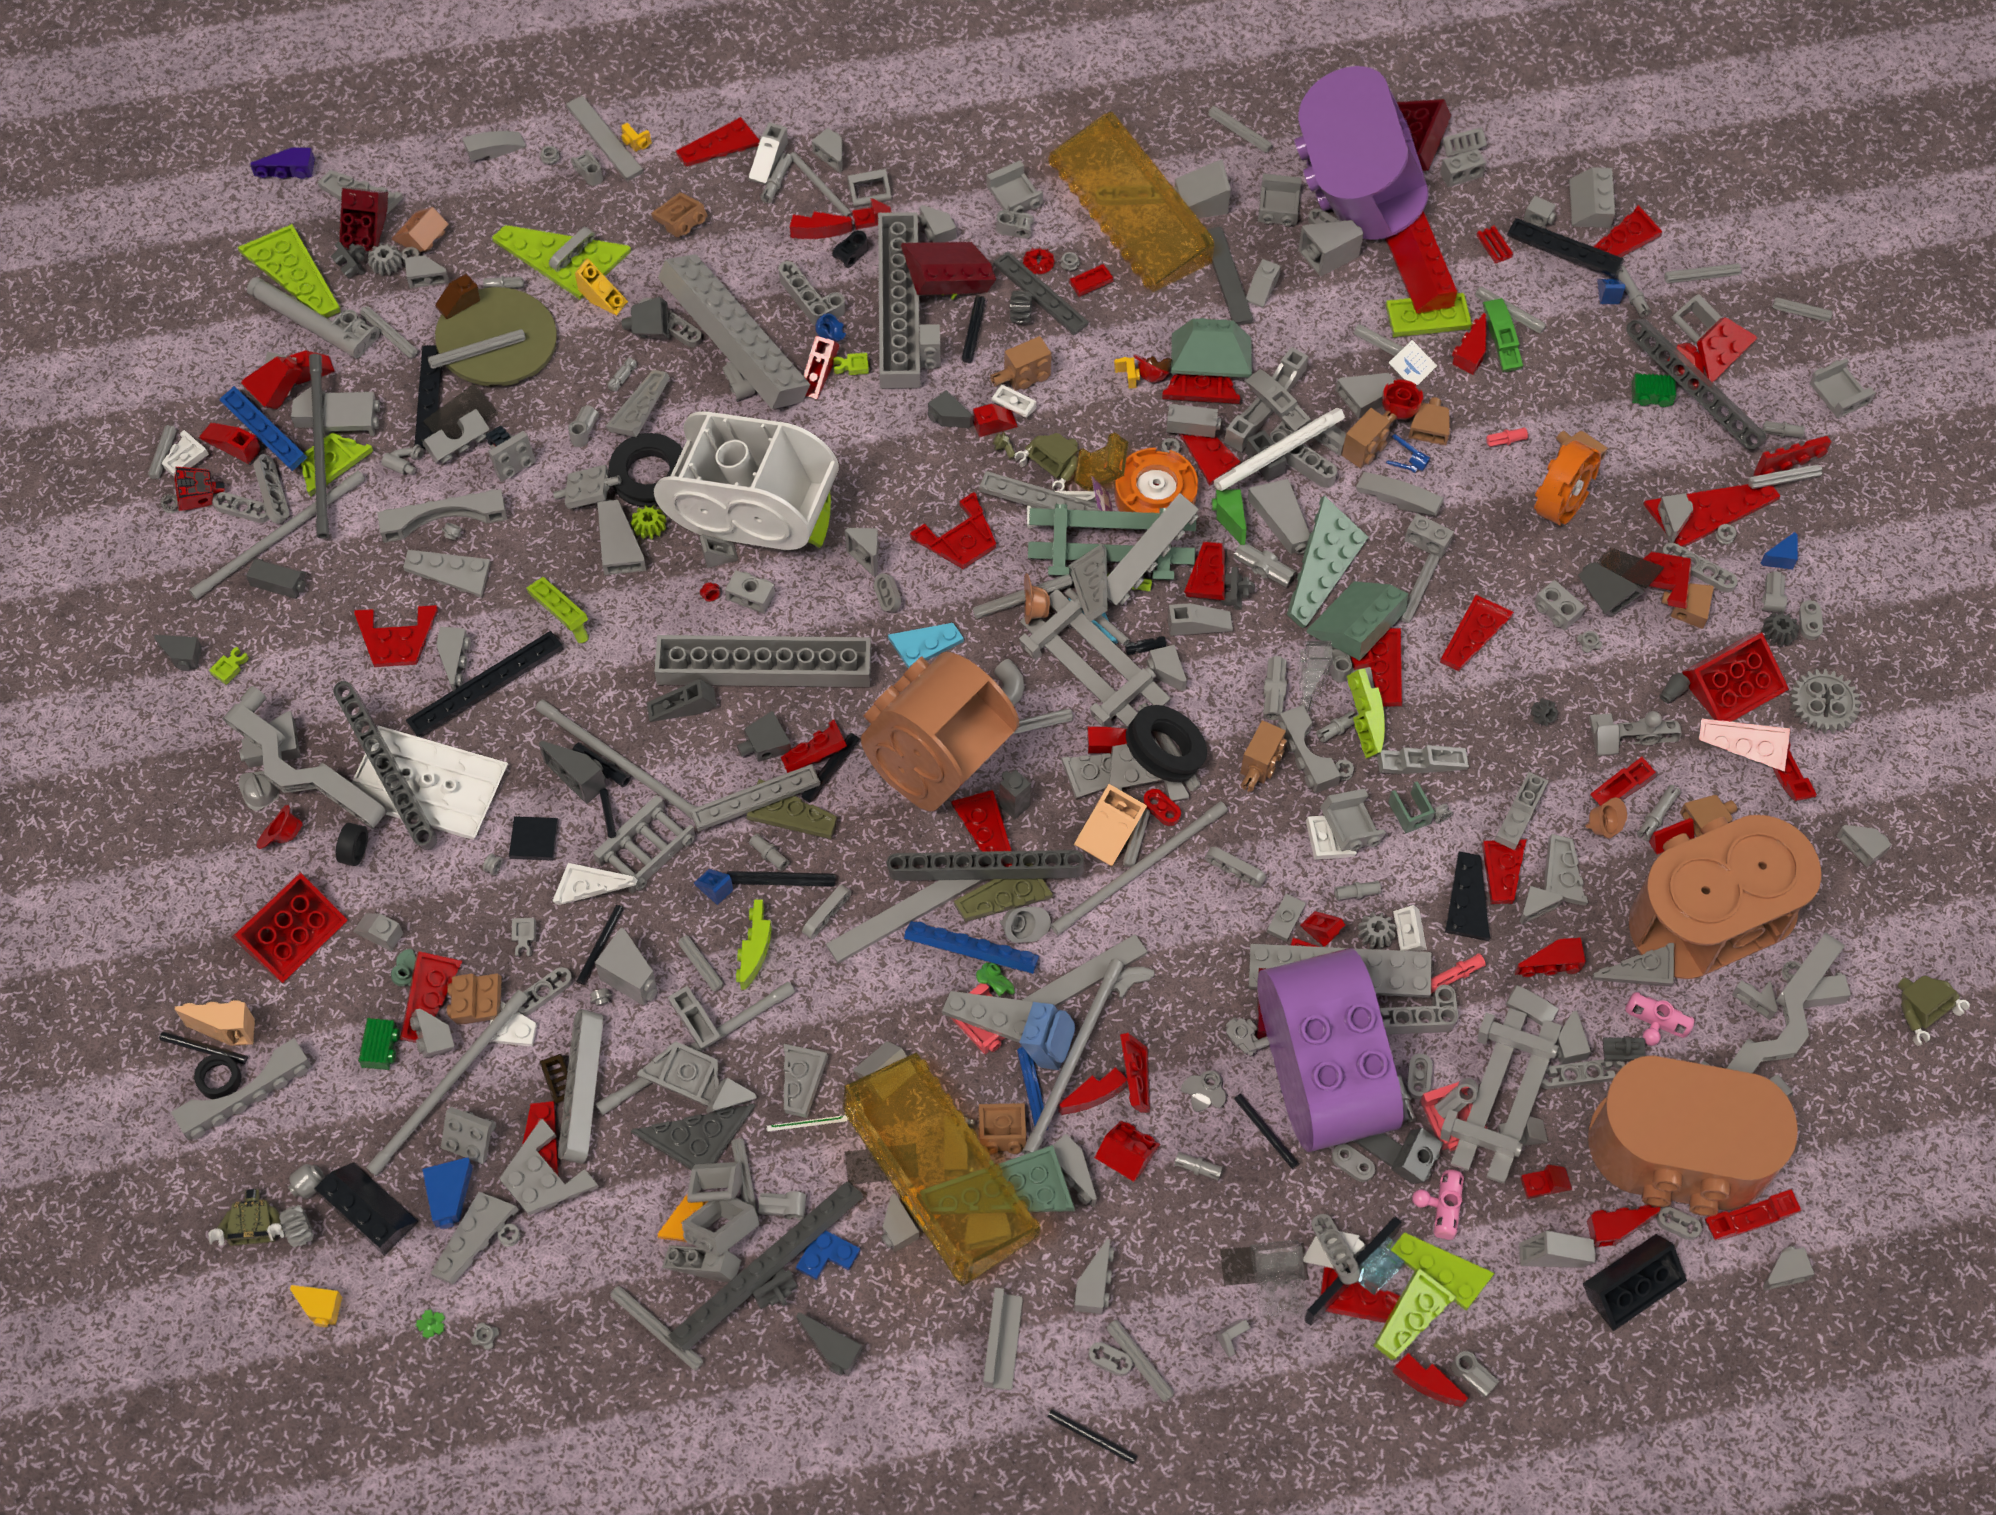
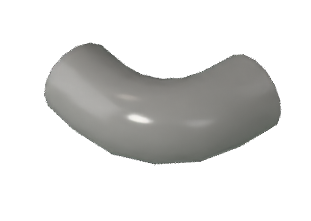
M1006 659L996 667L994 674L1002 681L1003 692L1007 695L1013 706H1015L1022 698L1025 689L1024 680L1018 667L1010 659Z

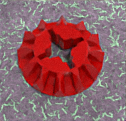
M1032 247L1030 251H1026L1023 257V264L1033 274L1047 273L1054 266L1053 253H1050L1048 249L1044 250L1041 247L1034 249ZM1038 255L1041 257L1039 265L1037 264Z

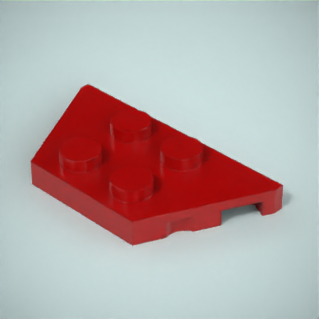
M1726 317L1720 318L1697 341L1698 351L1702 356L1707 378L1713 383L1757 337Z
M1175 374L1170 380L1167 389H1164L1162 392V399L1240 403V396L1236 394L1233 383L1227 376Z

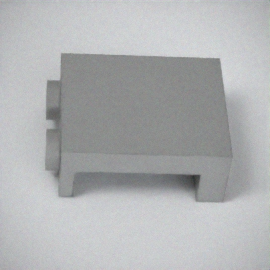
M1021 160L987 175V188L1003 210L1024 213L1030 209H1037L1043 204V192L1041 190L1036 191L1026 177Z
M1263 174L1258 222L1283 224L1284 226L1297 225L1301 177Z
M1847 358L1841 361L1836 360L1824 369H1817L1809 383L1837 419L1870 404L1876 393L1872 387L1865 390L1847 369L1849 363Z
M374 392L324 393L323 427L325 437L334 433V431L368 430L370 436H375V429L379 428L376 412H380V402L376 400Z
M1365 789L1329 795L1320 806L1341 851H1356L1365 846L1375 847L1381 843V839L1386 834L1384 829L1376 830L1363 802L1368 797Z

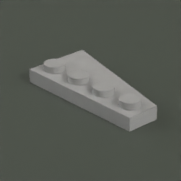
M332 170L317 182L319 188L340 201L342 188H360L388 192L387 214L403 199L402 193H392L387 188L381 186L377 188L371 186L369 182H359L353 180V177Z
M657 370L650 372L608 422L606 428L609 432L633 437L638 436L670 379L667 372Z
M408 550L403 568L406 572L438 581L440 584L449 585L465 593L469 592L482 598L491 562L490 559Z
M478 1192L430 1274L453 1285L474 1261L473 1257L480 1250L483 1251L489 1243L487 1241L496 1231L500 1232L505 1226L504 1222L511 1214L514 1216L519 1209L513 1204Z

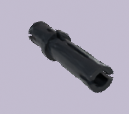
M580 742L573 747V751L586 754L592 760L596 759L602 765V773L606 779L610 778L621 787H625L629 783L630 775L618 769L615 763H609Z

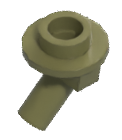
M1002 432V434L998 433L992 443L995 445L994 450L1004 448L1009 460L1015 458V451L1009 442V437L1006 436L1005 432Z

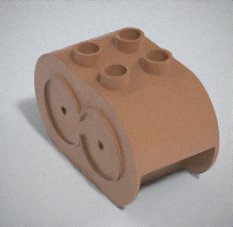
M942 652L931 664L921 656L903 674L904 676L894 686L891 685L863 715L871 724L861 735V744L867 758L891 787L917 807L926 811L937 810L1019 727L1017 712L997 683L976 664L951 652Z
M1748 815L1730 823L1727 822L1725 817H1719L1706 824L1701 830L1703 834L1690 840L1687 834L1684 833L1667 841L1663 845L1665 852L1654 862L1630 910L1629 930L1640 954L1644 955L1647 951H1654L1665 947L1669 943H1674V977L1694 979L1774 945L1788 937L1796 925L1799 910L1814 898L1821 883V866L1817 853L1806 836L1796 827L1786 821L1766 815Z
M1644 1056L1624 1065L1614 1077L1607 1097L1599 1104L1592 1116L1588 1131V1144L1592 1159L1602 1175L1623 1191L1643 1195V1203L1654 1207L1670 1206L1671 1201L1690 1204L1689 1210L1694 1214L1713 1216L1718 1214V1210L1739 1209L1760 1197L1792 1156L1797 1142L1798 1128L1796 1115L1788 1097L1775 1083L1763 1076L1666 1057Z

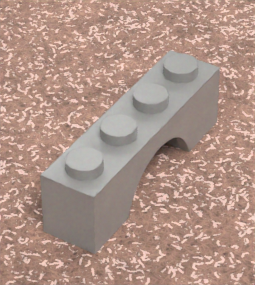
M1304 705L1280 713L1277 727L1286 730V745L1289 752L1295 754L1296 765L1306 775L1305 782L1309 788L1312 787L1314 793H1318L1339 785L1341 775L1332 758L1319 757L1307 748L1304 738L1310 733L1313 722Z

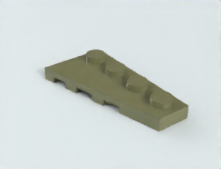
M758 779L757 784L763 783L765 781ZM790 796L748 812L747 820L831 839L836 826L837 816L813 804L809 805L796 796Z
M1027 863L1025 866L1031 867L1033 864ZM1042 878L993 879L955 900L954 906L963 920L967 922L1051 899L1053 894Z

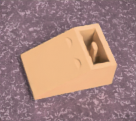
M1108 784L1074 845L1112 867L1147 805Z
M234 1000L224 1004L208 1002L206 1005L186 1003L183 1006H175V1011L186 1027L230 1046L253 1044L255 1019L245 1002Z

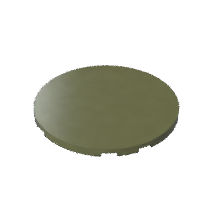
M504 287L478 289L480 299L478 303L447 320L442 314L440 315L435 329V342L438 354L522 329L525 334L524 341L445 365L458 377L474 384L483 386L502 384V386L519 383L520 380L527 377L531 378L548 364L556 348V326L549 310L539 300L519 290Z

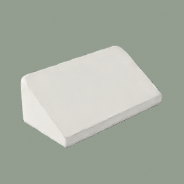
M1002 384L991 399V401L1025 418L1036 409L1035 400Z
M1412 905L1393 911L1400 951L1427 950L1419 909Z

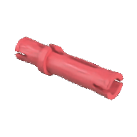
M1478 953L1464 962L1459 961L1456 963V966L1431 978V993L1435 992L1440 985H1449L1462 977L1465 979L1469 977L1470 973L1485 967L1486 963L1482 955Z

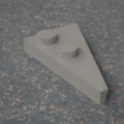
M1669 943L1665 947L1654 951H1647L1644 955L1631 957L1615 966L1602 968L1598 972L1593 973L1592 980L1672 987L1674 984V943Z

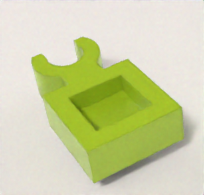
M867 353L847 354V359L841 357L833 358L834 365H840L834 367L835 374H841L844 371H848L849 375L869 374Z
M238 647L232 649L229 658L223 655L209 669V672L227 685L241 671L238 665L246 663L249 657L246 653L237 657L240 654V650Z

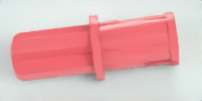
M1525 427L1510 431L1505 429L1501 433L1488 435L1486 442L1489 447L1503 444L1510 445L1512 442L1527 440L1528 433Z

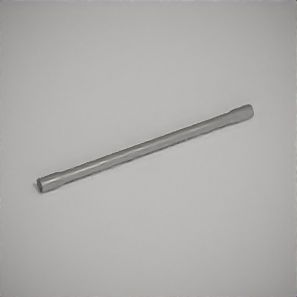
M359 470L356 471L340 485L326 494L327 506L364 482L365 477ZM316 502L213 575L189 589L190 594L198 600L218 583L316 515Z
M542 699L537 703L535 709L542 715L556 722L692 819L690 810L697 808L695 805L681 798L564 716Z
M1220 801L1189 826L1072 911L1050 925L1051 929L1056 935H1060L1071 927L1075 921L1208 824L1213 823L1227 813L1228 809L1225 804Z
M1117 959L1111 960L1104 974L1102 984L1043 1111L1024 1146L1023 1154L1039 1150L1043 1136L1089 1036L1124 966Z
M786 982L762 1000L716 1028L721 1038L725 1037L768 1008L794 994V988L789 982ZM696 1042L688 1046L699 1052L704 1050H701ZM639 1077L595 1105L603 1116L652 1082Z
M519 989L515 992L501 1012L396 1135L367 1165V1170L375 1176L382 1171L395 1152L511 1016L527 1001L528 996Z

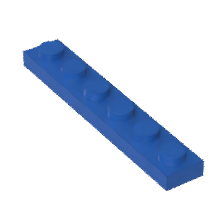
M235 386L219 399L291 471L295 470L307 458Z
M911 921L904 936V939L1032 974L1039 960V955H1035L1030 951L1016 950L1008 945L994 944L986 939L972 938L963 933L957 934L941 927L928 926L923 922Z

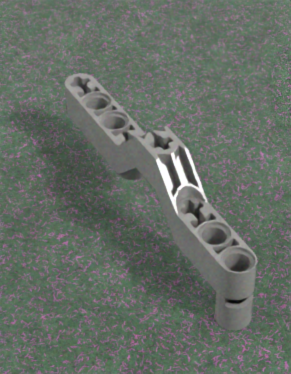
M251 686L240 698L241 702L235 704L222 719L231 728L262 749L264 775L267 780L284 793L317 789L362 823L374 829L387 813V810L381 804L324 763H320L318 767L295 770L282 760L281 744L286 738L276 728L254 713L267 698L260 690Z
M1828 933L1822 936L1776 1000L1783 1008L1786 1028L1777 1040L1754 1042L1748 1038L1726 1069L1753 1073L1760 1062L1788 1059L1795 1056L1809 1036L1803 1003L1845 946ZM1704 1060L1701 1062V1064L1709 1065Z

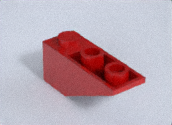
M1485 313L1479 319L1476 318L1471 325L1472 330L1464 334L1461 340L1462 344L1460 346L1457 345L1452 353V357H1454L1452 365L1474 375L1483 362L1486 351Z
M211 422L199 436V439L247 464H250L261 450L256 436L240 427Z
M1581 937L1556 940L1520 962L1515 970V975L1532 977L1537 973H1544L1546 976L1564 971L1567 974L1578 973L1585 964Z
M1644 1205L1635 1210H1629V1208L1624 1207L1616 1209L1615 1212H1606V1210L1594 1211L1587 1220L1590 1239H1594V1248L1616 1246L1656 1218L1661 1208H1652V1205Z

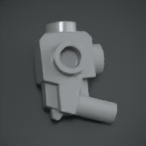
M1233 1018L1226 1024L1227 1037L1245 1055L1248 1054L1251 1057L1254 1053H1257L1256 1050L1269 1046L1268 1037L1259 1040L1255 1037L1257 1027L1250 1019L1245 1021L1242 1018Z

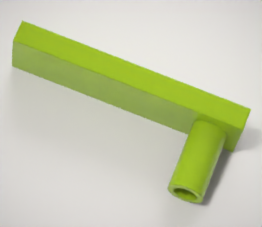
M541 577L526 587L528 593L573 632L578 643H584L588 640L589 636L583 625L588 620L586 613L547 579Z

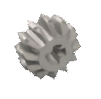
M389 242L386 245L380 243L379 247L373 246V251L369 252L368 263L375 274L379 272L383 276L387 272L390 276L391 271L397 273L398 267H402L401 253L395 245L391 246Z
M1372 912L1370 917L1365 915L1362 918V922L1359 923L1358 930L1360 931L1358 932V938L1363 939V945L1370 943V949H1374L1375 945H1377L1379 950H1381L1384 945L1390 946L1391 940L1395 938V924L1390 923V917L1384 919L1382 912L1379 916Z
M300 1205L292 1206L281 1212L279 1217L288 1243L292 1247L305 1245L312 1240V1228L303 1207Z

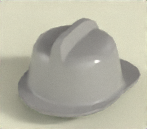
M264 771L244 773L240 776L239 788L245 803L250 809L258 811L279 799V789L267 780Z
M1040 907L1014 908L1005 914L1003 920H1000L1007 938L1011 942L1016 943L1039 940L1048 933L1051 924L1049 914Z

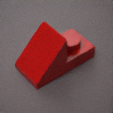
M870 198V208L852 210L856 230L878 226V213H892L890 206Z
M1314 911L1300 926L1325 947L1339 934L1345 923L1342 918Z
M1549 1164L1543 1171L1524 1174L1520 1177L1527 1199L1572 1190L1565 1167Z

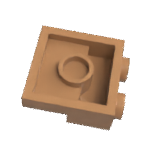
M681 192L651 213L655 221L663 224L666 231L676 237L688 234L692 227L702 224L705 218L708 217L702 203Z
M473 973L453 976L452 983L448 984V994L451 997V1004L447 1006L449 1018L456 1024L494 1020L501 1012L502 976L498 973L478 977Z
M1025 1103L979 1104L980 1151H985L989 1155L996 1154L998 1151H1008L1011 1154H1018L1023 1151L1026 1144Z

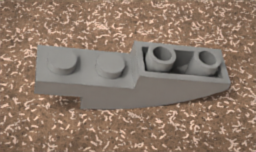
M1259 369L1245 380V384L1269 410L1272 409L1293 433L1311 423V419L1298 406L1295 398L1263 370Z
M1528 772L1495 838L1496 842L1513 850L1516 849L1546 788L1548 780Z

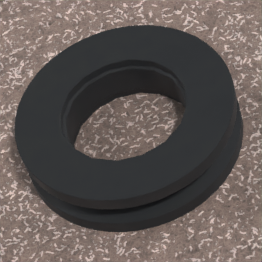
M657 433L638 434L637 437L632 436L626 439L614 450L609 461L610 478L618 475L621 477V484L613 485V489L621 499L631 505L645 507L646 504L648 508H651L653 505L658 507L659 505L654 497L656 483H637L629 477L628 471L636 460L655 456L662 458L668 463L670 470L665 477L671 476L683 449L670 437Z
M1162 705L1146 706L1138 712L1127 727L1126 742L1132 756L1146 771L1162 780L1169 782L1187 781L1193 777L1206 760L1207 746L1203 735L1190 719L1172 708ZM1151 731H1159L1172 738L1179 746L1182 756H1174L1161 749L1154 741Z

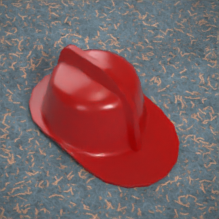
M285 805L276 818L265 828L257 841L256 847L258 849H263L272 841L282 844L296 837L303 823L290 813L289 805Z

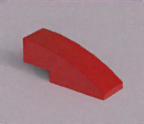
M816 211L813 212L812 217L793 214L789 226L790 238L822 239L852 232V217Z
M1088 726V754H1111L1113 746L1127 744V729Z
M1640 757L1629 767L1621 769L1590 795L1599 806L1615 797L1624 800L1657 777L1656 771L1643 757Z
M1116 1067L1100 1081L1092 1075L1059 1104L1058 1112L1061 1115L1072 1114L1103 1104L1127 1088L1128 1080Z
M1409 1353L1395 1365L1392 1371L1403 1382L1432 1399L1462 1407L1468 1400V1397L1434 1364H1431L1425 1370Z

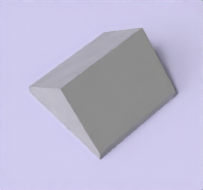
M847 528L845 530L846 552L873 577H876L878 575L879 555L878 529Z
M888 1041L853 1069L860 1079L883 1102L918 1073L903 1049Z

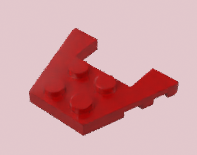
M975 492L959 501V506L970 518L939 538L924 523L910 532V538L961 569H965L994 550L996 542L988 522L985 520L982 507L979 505Z
M1650 552L1622 576L1635 584L1672 590L1667 599L1668 606L1687 608L1688 587L1692 567L1691 558Z
M437 605L418 606V621L415 626L374 628L375 612L373 609L354 610L373 666L417 665L426 643L425 640L432 628L435 615H437Z

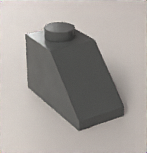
M947 390L928 403V417L932 422H937L942 427L971 428L973 426V415Z
M155 635L154 639L158 647L176 668L182 671L197 669L202 649L197 637Z

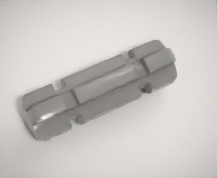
M627 358L624 362L625 365H622L614 374V378L610 379L607 383L610 390L616 392L620 388L619 384H623L631 374L630 371L636 368L637 364L634 359Z

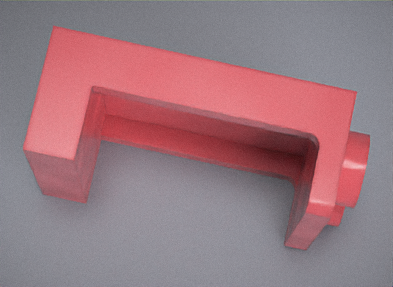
M982 983L969 992L970 994L992 996L989 992L990 987ZM951 1018L984 1054H987L989 1051H996L1001 1046V1041L1005 1039L1002 1036Z
M1459 1082L1424 1093L1420 1100L1436 1138L1443 1142L1442 1150L1448 1148L1450 1151L1456 1150L1460 1139L1452 1136L1449 1142L1440 1139L1445 1119L1440 1116L1434 1105L1454 1089ZM1469 1087L1461 1088V1092L1468 1095ZM1472 1103L1467 1104L1458 1112L1457 1119L1467 1121Z

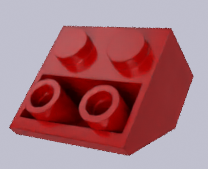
M1120 1121L1105 1135L1094 1158L1134 1182L1142 1174L1160 1144L1152 1136L1136 1130L1132 1124Z

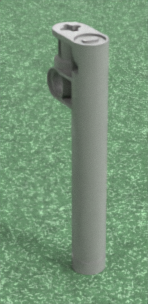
M254 277L247 285V293L355 359H358L379 337V328L367 325L364 320L357 316L354 310H344L331 321L259 277Z

